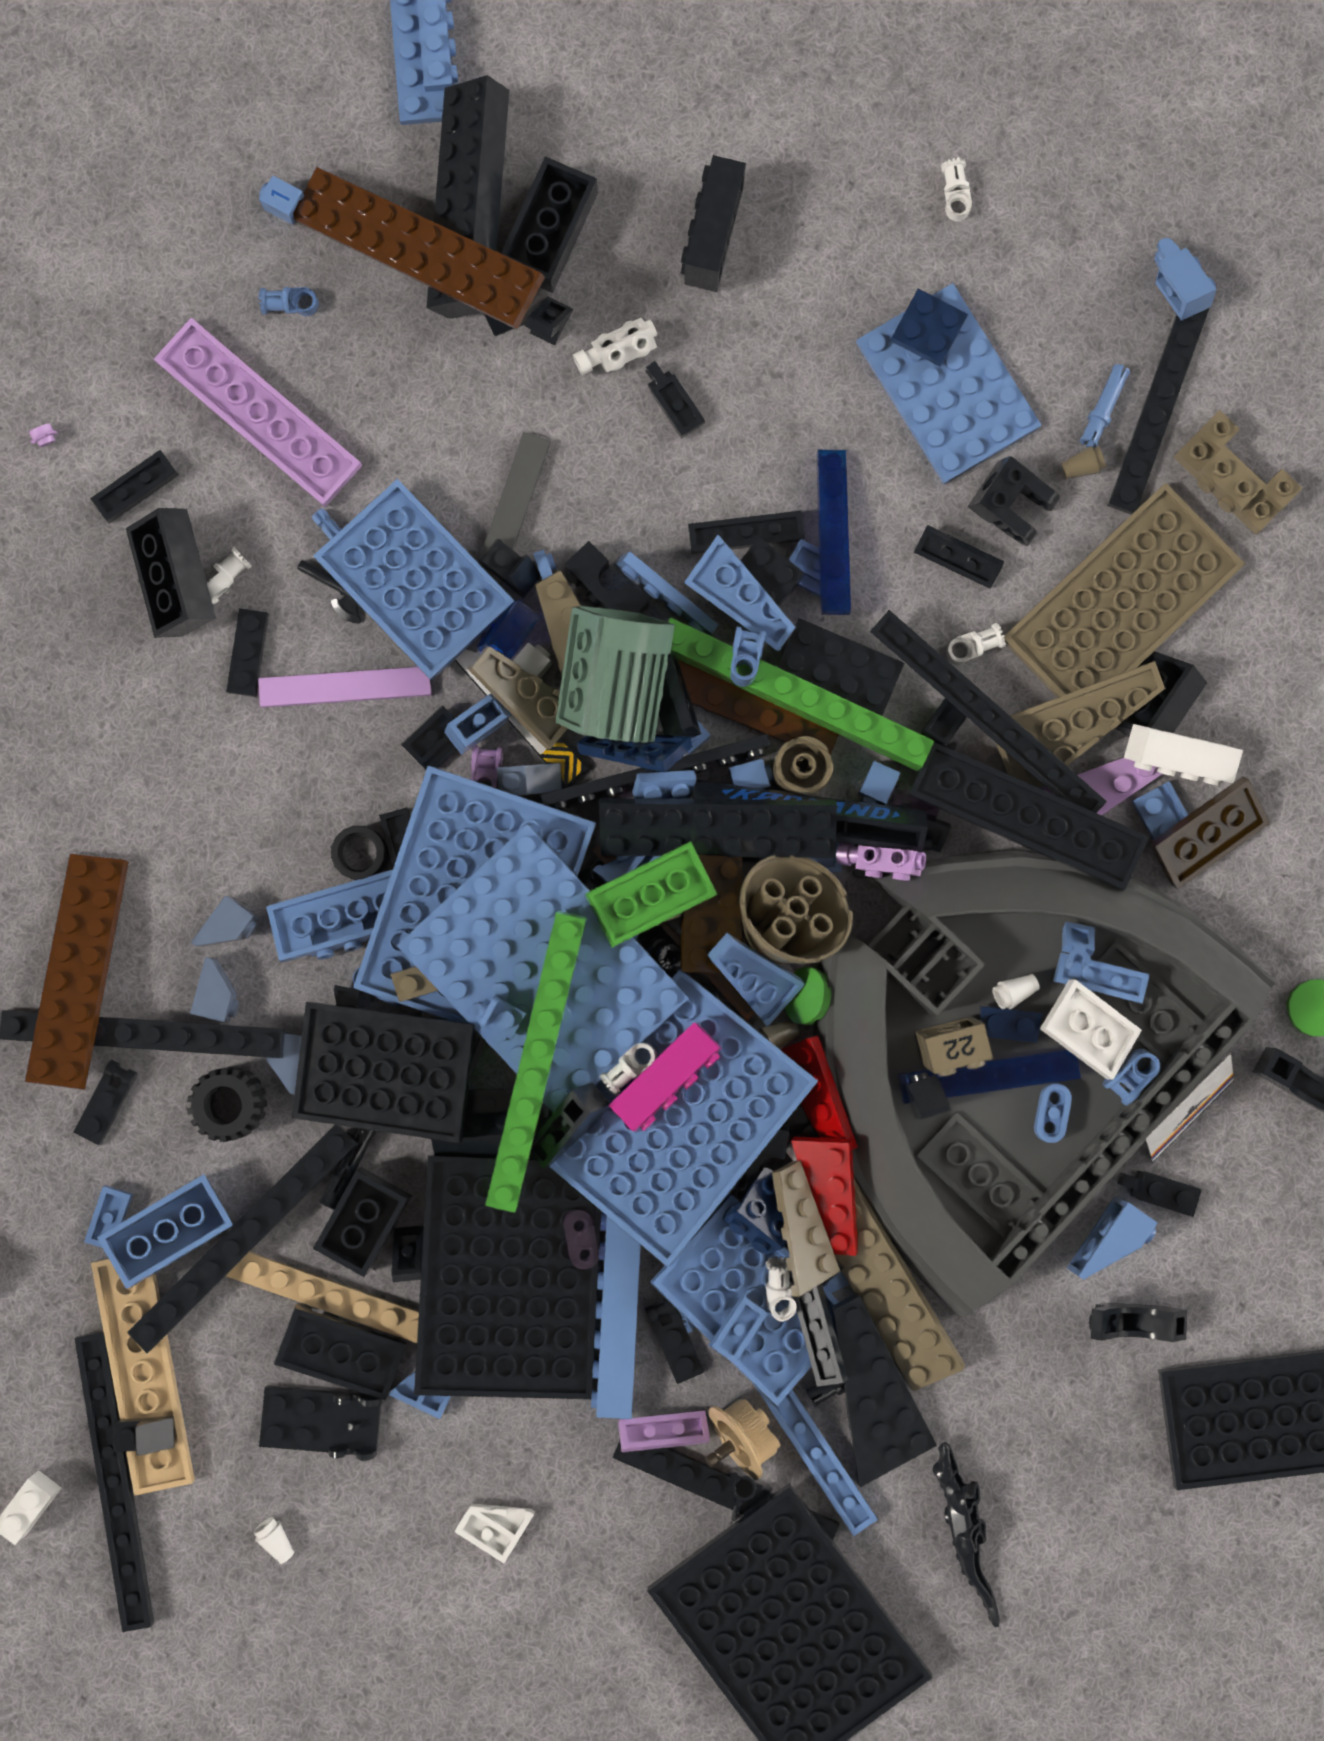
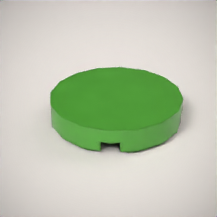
M803 967L797 969L793 974L800 977L805 985L784 1009L794 1023L812 1025L814 1024L813 1022L821 1020L825 1016L830 1006L832 993L831 987H828L826 981L828 979L824 972L816 968Z
M1322 979L1307 980L1299 983L1289 994L1286 1002L1289 1020L1300 1033L1309 1036H1324V980Z

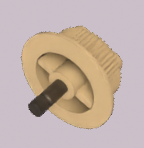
M738 1399L725 1410L712 1406L709 1409V1418L723 1444L705 1457L706 1463L712 1468L719 1461L730 1455L736 1464L751 1478H761V1464L776 1454L777 1449L780 1448L778 1439L767 1427L769 1419L760 1408L754 1410L746 1399Z

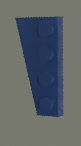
M586 735L577 743L579 754L665 773L692 748V741L689 736L655 735L654 742H625Z

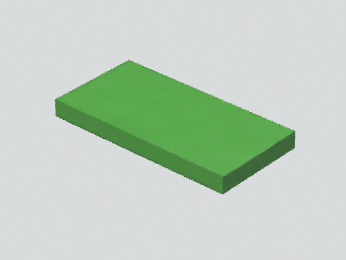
M689 842L586 893L585 897L612 948L717 895V892L692 843Z

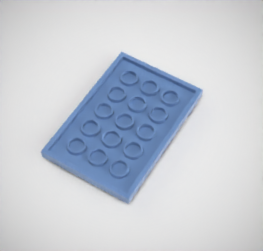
M953 283L932 296L967 313L968 316L941 367L890 341L905 312L856 341V344L943 484L950 482L1041 427V423Z
M398 479L313 555L324 569L431 681L515 604V601Z
M728 1195L669 1267L665 1265L650 1283L710 1342L741 1295L747 1297L766 1311L768 1315L736 1364H732L774 1405L778 1406L811 1368L797 1310L789 1320L778 1321L772 1316L766 1306V1283L769 1281V1270L766 1268V1261L770 1257L774 1258V1256H777L778 1259L780 1256H782V1259L784 1257L788 1258L790 1257L789 1251L784 1247L768 1255L760 1253L753 1248L752 1243L743 1235L733 1232L729 1224L722 1218L728 1209L740 1203L732 1195ZM823 1287L834 1326L832 1306L839 1303V1301ZM788 1300L778 1302L775 1306V1311L780 1312L786 1309Z

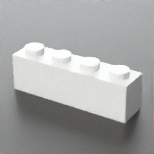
M1133 724L1124 758L1135 761L1134 767L1151 771L1152 766L1158 767L1157 772L1175 776V772L1178 771L1181 772L1180 777L1198 781L1199 776L1204 777L1203 782L1220 786L1222 781L1234 783L1243 750Z

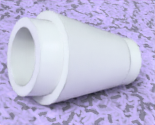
M1030 974L998 982V986L993 988V995L1001 1009H1012L1038 991L1040 986L1036 977Z
M270 1517L254 1530L255 1541L280 1564L293 1556L294 1551L280 1521H275L273 1517Z

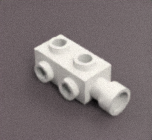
M639 318L635 321H627L621 328L609 334H601L597 340L591 342L593 348L587 351L581 350L572 356L582 376L593 371L592 367L601 364L606 372L615 371L622 368L625 363L635 358L645 357L651 350L657 348L654 340L657 332L650 319L644 321L642 318ZM635 328L632 334H628L629 329ZM606 340H610L609 345L603 347V343Z

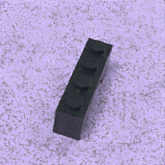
M1266 1047L1252 1072L1324 1113V1078L1304 1066L1303 1062L1280 1049Z

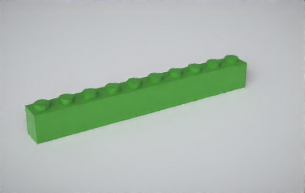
M670 617L668 622L675 624L671 652L679 660L913 770L918 771L923 767L934 740L761 659L759 660L755 680L748 686H738L730 677L733 646ZM739 665L736 668L737 673L741 676H748L752 673L747 665Z
M560 910L556 912L486 1206L514 1213L518 1206L587 920L585 916Z

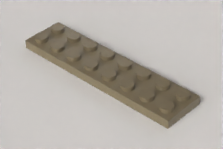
M854 1179L858 1253L856 1256L835 1255V1257L845 1267L842 1270L854 1293L858 1292L881 1338L912 1390L916 1391L964 1370L965 1363Z

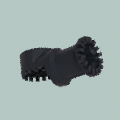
M654 926L639 934L642 947L655 961H659L662 967L672 970L680 966L681 947L674 945L666 937L661 926Z

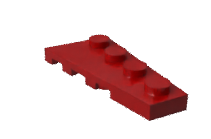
M818 1035L780 1049L818 1080L817 1084L800 1104L819 1138L852 1139V1150L858 1148Z
M793 1137L791 1142L797 1161L800 1160L834 1255L856 1256L858 1253L852 1139Z

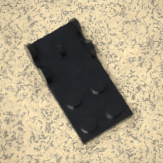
M297 1303L275 1357L274 1365L386 1400L404 1353L406 1342L341 1321L336 1315L329 1312L316 1313L307 1304Z
M266 1386L264 1388L259 1447L327 1452L331 1458L335 1459L343 1458L345 1455H356V1458L360 1461L371 1460L377 1455L382 1399L360 1393Z

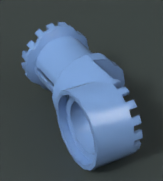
M284 287L283 290L274 291L260 288L259 300H262L259 304H262L260 309L263 315L268 314L269 311H285L287 314L299 313L302 316H310L316 313L319 307V300L310 288ZM306 295L312 297L313 302L309 308L301 309L298 306L301 297Z

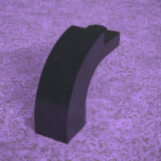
M1095 1304V1308L1092 1309V1314L1089 1318L1091 1339L1103 1341L1117 1337H1141L1167 1342L1186 1340L1187 1310L1144 1304Z

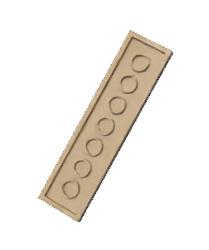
M109 1258L94 1261L91 1263L120 1419L174 1416V1448L137 1456L136 1451L126 1452L134 1496L192 1484L195 1478L168 1335L149 1353H146L127 1334L161 1299L156 1273L132 1288L126 1289Z

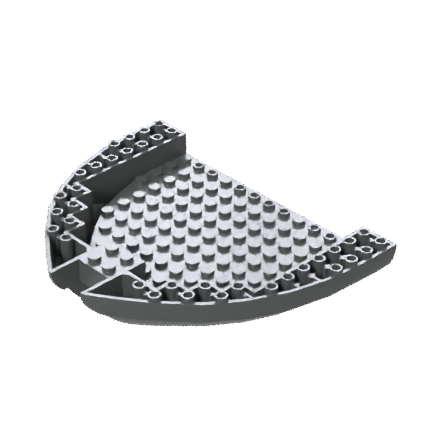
M1025 850L958 854L926 860L925 868L921 870V875L910 876V881L892 879V873H883L882 878L871 877L874 882L901 906L900 909L867 944L850 933L845 944L834 955L820 961L818 968L826 974L828 979L826 981L828 987H831L832 996L825 1016L821 1020L813 1022V1037L818 1035L858 1146V1148L852 1150L854 1179L905 1263L959 1317L969 1316L975 1309L997 1297L1021 1277L1146 1141V1138L1175 1110L1256 1022L1268 998L1270 989L1275 984V980L1244 951L1180 902L1132 877L1126 890L1123 891L1042 854ZM1066 921L1095 927V950L1090 957L1091 960L1149 974L1143 1003L1093 992L1142 1030L1128 1055L1136 1049H1145L1156 1056L1160 1063L1158 1074L1147 1084L1140 1095L1127 1106L1121 1103L1122 1099L1112 1089H1106L1103 1086L1105 1078L1041 1029H1039L1038 1043L988 1037L993 1059L986 1060L985 1065L978 1068L968 1069L967 1066L955 1068L956 1073L938 1076V1073H932L922 1063L915 1031L969 1016L979 1020L980 1006L1000 1008L994 998L993 988L998 986V982L1030 974L1036 977L1040 989L1012 1009L1041 1013V1028L1066 986L1065 984L1053 982L1060 953L1069 954L1062 951V929ZM1143 1057L1138 1061V1071L1146 1070L1149 1067L1150 1060L1148 1057ZM928 1072L929 1077L937 1075L950 1104L951 1111L924 1119H915L905 1084L912 1082L910 1076ZM1119 1082V1085H1121L1124 1089H1127V1087L1123 1083ZM1048 1084L1064 1085L1068 1088L1072 1097L1066 1133L1060 1141L1055 1143L1040 1140L1034 1131L1040 1092ZM1052 1093L1050 1095V1102L1055 1104L1058 1101V1095ZM1050 1122L1045 1124V1131L1047 1133L1052 1132L1053 1125Z

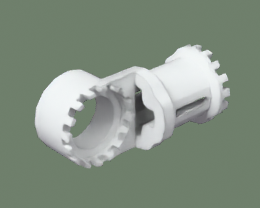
M952 158L953 161L948 159V162L945 161L941 164V172L945 173L946 186L944 187L946 198L945 212L951 220L962 221L968 217L972 207L969 182L965 180V159L956 158L955 160V158ZM955 201H961L965 204L966 210L956 213L951 209L950 205Z
M235 547L231 549L232 553L220 564L215 563L213 565L219 573L211 578L209 582L207 581L212 604L218 603V598L223 593H229L230 585L234 583L233 579L245 568L249 569L252 567Z
M995 623L992 624L991 628L978 633L973 631L956 637L946 648L947 658L954 664H963L970 659L983 655L984 651L995 647H1005L1006 643L1003 638L1005 636L1001 635L1003 633L1001 627ZM957 643L963 644L967 649L966 657H955L952 653V646Z
M639 1043L629 1049L619 1058V1063L607 1074L603 1072L600 1075L603 1083H608L606 1087L610 1086L609 1090L615 1095H619L621 1093L620 1089L632 1078L636 1079L657 1059L655 1047L648 1043ZM640 1048H647L651 1053V1059L646 1065L639 1064L636 1060L635 1055Z
M774 1256V1258L770 1257L766 1261V1268L769 1270V1281L766 1283V1306L772 1316L778 1321L789 1320L794 1316L797 1309L796 1302L792 1298V1283L790 1282V1271L787 1268V1257L782 1259V1256L779 1259L777 1256ZM788 1300L786 1309L780 1312L775 1311V1306L778 1302Z

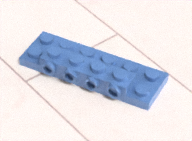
M390 0L401 125L442 122L445 87L459 83L457 65H452L451 60L452 56H456L455 39L449 36V30L454 29L452 11H447V3L452 2V0Z
M393 870L266 906L279 961L284 963L308 955L312 957L317 956L318 960L333 957L335 955L334 951L345 948L346 952L362 948V942L369 941Z

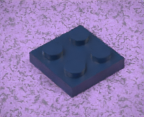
M918 288L890 341L941 367L968 314Z

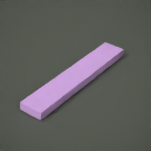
M418 667L258 678L261 708L432 696L431 680Z

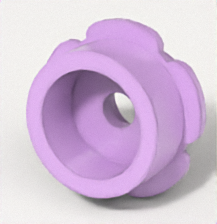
M50 423L41 425L29 431L32 438L30 442L31 444L38 443L39 447H44L55 442L53 436L57 434V431L53 430Z

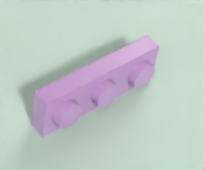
M706 1411L620 1419L618 1421L622 1452L704 1444L710 1441Z

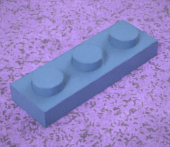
M1060 953L1053 982L1066 985L1068 980L1076 979L1090 991L1143 1003L1149 974L1091 960L1086 972H1082V965L1078 961H1074L1071 969H1067L1065 961L1069 954Z

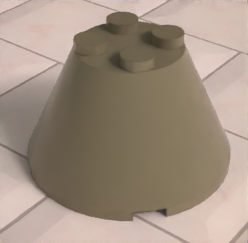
M775 855L767 857L751 869L741 887L740 907L745 934L743 942L779 965L781 963H815L823 961L834 955L845 944L850 935L853 916L852 910L849 911L845 898L847 893L839 880L827 868L812 859L795 858L792 855L791 857H775Z

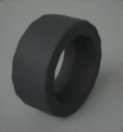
M353 825L343 829L335 837L331 846V859L334 867L342 875L353 880L364 879L379 874L384 869L388 860V848L385 840L375 830L366 826ZM357 836H364L370 839L376 848V858L373 864L363 870L350 868L343 858L345 844L351 838Z

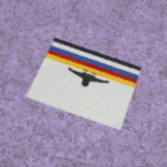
M1231 1054L1146 1138L1152 1162L1234 1082Z

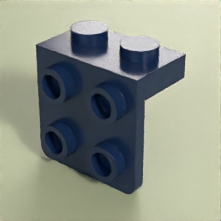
M769 1168L760 1170L742 1202L728 1209L722 1218L729 1224L733 1232L743 1235L752 1243L755 1250L766 1255L784 1248L787 1242L782 1237L783 1213L778 1211L772 1176L773 1171Z

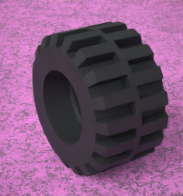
M237 1067L215 1069L209 1071L206 1075H202L198 1079L199 1082L192 1086L193 1094L189 1095L187 1102L191 1103V1108H187L188 1115L192 1114L194 1118L190 1121L193 1126L197 1125L200 1128L197 1132L201 1135H208V1139L212 1141H234L251 1134V1131L259 1127V1121L264 1119L266 1112H263L264 1107L267 1106V1100H264L263 1097L266 1091L265 1088H260L259 1084L261 1081L258 1078H253L251 1076L253 1073L247 1070L242 1071L241 1068ZM230 1087L241 1098V1112L237 1119L233 1121L222 1120L214 1111L213 1099L220 1088Z

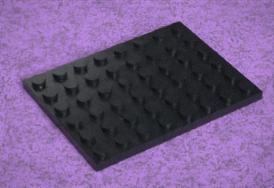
M428 1155L414 1395L591 1399L601 1210L551 1167L544 1170L535 1159L528 1160L515 1213L486 1206L497 1158Z
M790 1483L649 1585L647 1589L652 1599L759 1741H847L933 1678L931 1671Z

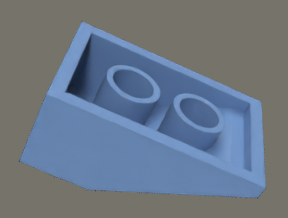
M1114 1196L1066 1268L1084 1280L1140 1249L1144 1243L1148 1244L1156 1234L1155 1227L1158 1222L1129 1202Z

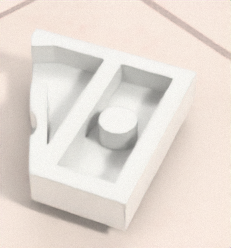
M471 1503L454 1532L502 1563H505L534 1516L535 1511L528 1508Z

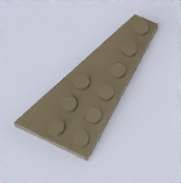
M1153 661L1010 716L1068 766L1103 736L1163 691L1165 687L1156 662ZM996 743L1008 775L1038 788L1043 785Z

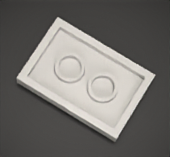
M1076 979L1068 980L1040 1028L1107 1080L1115 1078L1142 1031Z

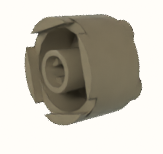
M808 736L798 737L786 742L780 748L773 762L772 775L774 785L784 792L812 796L818 795L828 783L833 772V760L827 747L821 741ZM801 764L806 766L804 773L799 771Z

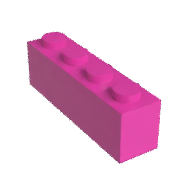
M693 1022L609 1107L633 1132L638 1131L640 1128L646 1131L657 1120L654 1115L661 1108L666 1111L676 1102L678 1098L675 1094L682 1087L687 1090L699 1079L696 1073L704 1066L709 1069L720 1058L718 1052L722 1047L699 1023Z

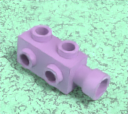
M840 842L836 852V859L839 865L851 866L855 863L856 869L865 871V876L882 878L883 873H892V879L910 881V876L921 875V870L925 868L926 864L925 853L912 850L855 846L854 843Z

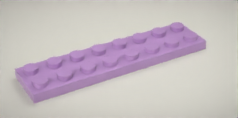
M190 318L154 358L159 366L322 506L326 507L362 467L360 461L193 318Z

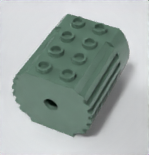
M588 606L572 607L555 723L581 735H589L601 739L606 738L625 742H654L658 727L660 703L663 697L664 677L668 665L667 658L671 652L675 624L630 611Z

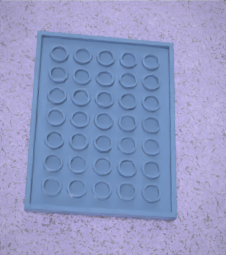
M428 765L353 988L451 1021L469 1023L439 990L399 1002L390 974L415 965L397 945L527 824L578 877L596 822Z
M527 824L406 936L397 947L470 1024H475L474 1029L518 1073L556 912L560 910L587 917L543 1102L554 1113L571 1090L592 1082L596 1085L601 1080L600 1075L603 1072L607 1074L619 1063L620 1057L634 1045L644 1041L689 999V996L634 937L611 948L585 897V894L590 892V890ZM496 995L526 1011L512 1039L486 1025L485 1027L479 1025L482 1017L477 1014L486 999L491 1001Z
M681 969L677 971L672 979L689 996V999L641 1043H648L655 1047L659 1057L693 1022H697L722 1047L718 1052L720 1055L718 1061L709 1069L704 1066L696 1073L699 1079L687 1090L682 1087L675 1094L678 1098L676 1102L666 1111L661 1108L654 1115L657 1120L646 1131L640 1128L638 1131L633 1132L609 1107L583 1136L549 1166L667 1267L678 1257L818 1082L816 1078L687 973H682ZM647 1048L637 1050L635 1055L637 1062L642 1065L649 1063L651 1053ZM634 1078L620 1089L621 1093L635 1080ZM601 1079L595 1086L611 1104L619 1095H615L610 1091V1086L606 1087L608 1083L604 1084Z

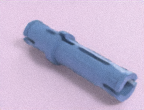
M1115 364L1095 409L1088 415L1089 422L1079 440L1082 445L1088 441L1086 447H1097L1104 428L1109 426L1111 422L1110 415L1127 377L1130 375L1129 368H1125L1124 372H1122L1123 365Z

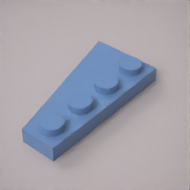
M717 535L684 583L751 632L760 633L765 631L764 641L779 651L796 627L724 540Z
M628 552L621 555L614 563L627 577L644 587L643 589L650 596L664 602L666 608L677 617L681 615L689 621L688 626L707 635L712 634L719 624L633 553Z
M726 933L708 954L713 963L731 982L767 1027L805 985L800 977L768 959L729 933Z

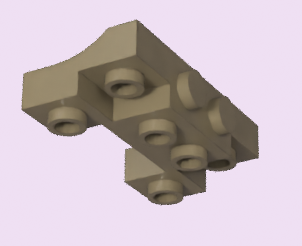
M1219 410L1174 458L1198 480L1197 485L1202 491L1206 493L1211 492L1218 499V505L1227 513L1232 512L1256 535L1303 488L1283 469L1278 471L1265 484L1225 446L1240 428Z

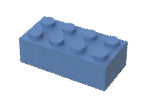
M203 1174L101 1234L97 1239L125 1288L130 1289L234 1226V1223L206 1175Z

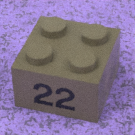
M972 1016L915 1031L923 1065L932 1073H938V1076L956 1073L955 1068L967 1066L968 1069L984 1066L986 1060L993 1059L985 1025Z

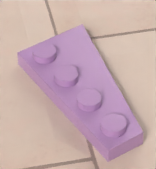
M1121 758L1080 773L1078 776L1107 801L1097 812V814L1103 815L1160 776L1162 773L1157 772L1158 767L1152 766V770L1147 771L1134 767L1135 761ZM1046 786L1040 788L1051 794H1054Z

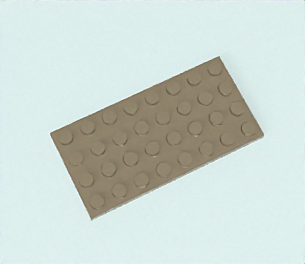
M1164 483L1006 633L1003 638L1009 649L1056 697H1060L1137 668L1239 571L1245 563L1167 483Z

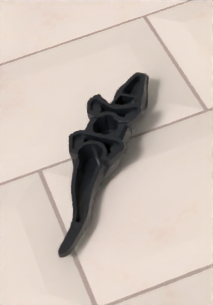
M943 1442L939 1445V1460L934 1464L932 1471L947 1499L945 1521L947 1524H950L953 1538L952 1544L957 1552L956 1559L959 1560L961 1572L969 1580V1585L975 1587L978 1596L983 1600V1605L987 1609L988 1618L994 1628L999 1627L1000 1620L996 1600L980 1566V1544L986 1542V1523L979 1517L978 1511L980 1488L977 1481L965 1484L958 1471V1465L950 1444Z

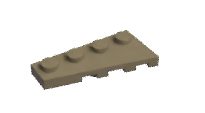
M561 570L536 583L535 587L562 677L572 607L580 606Z
M485 647L467 668L546 749H551L568 729L555 723L560 691L548 686L536 675L529 674L521 669L520 665L491 647Z
M800 1160L792 1161L772 1172L778 1211L783 1213L784 1225L781 1228L783 1240H787L790 1256L786 1258L788 1271H792L794 1285L791 1286L792 1297L802 1296L840 1272Z

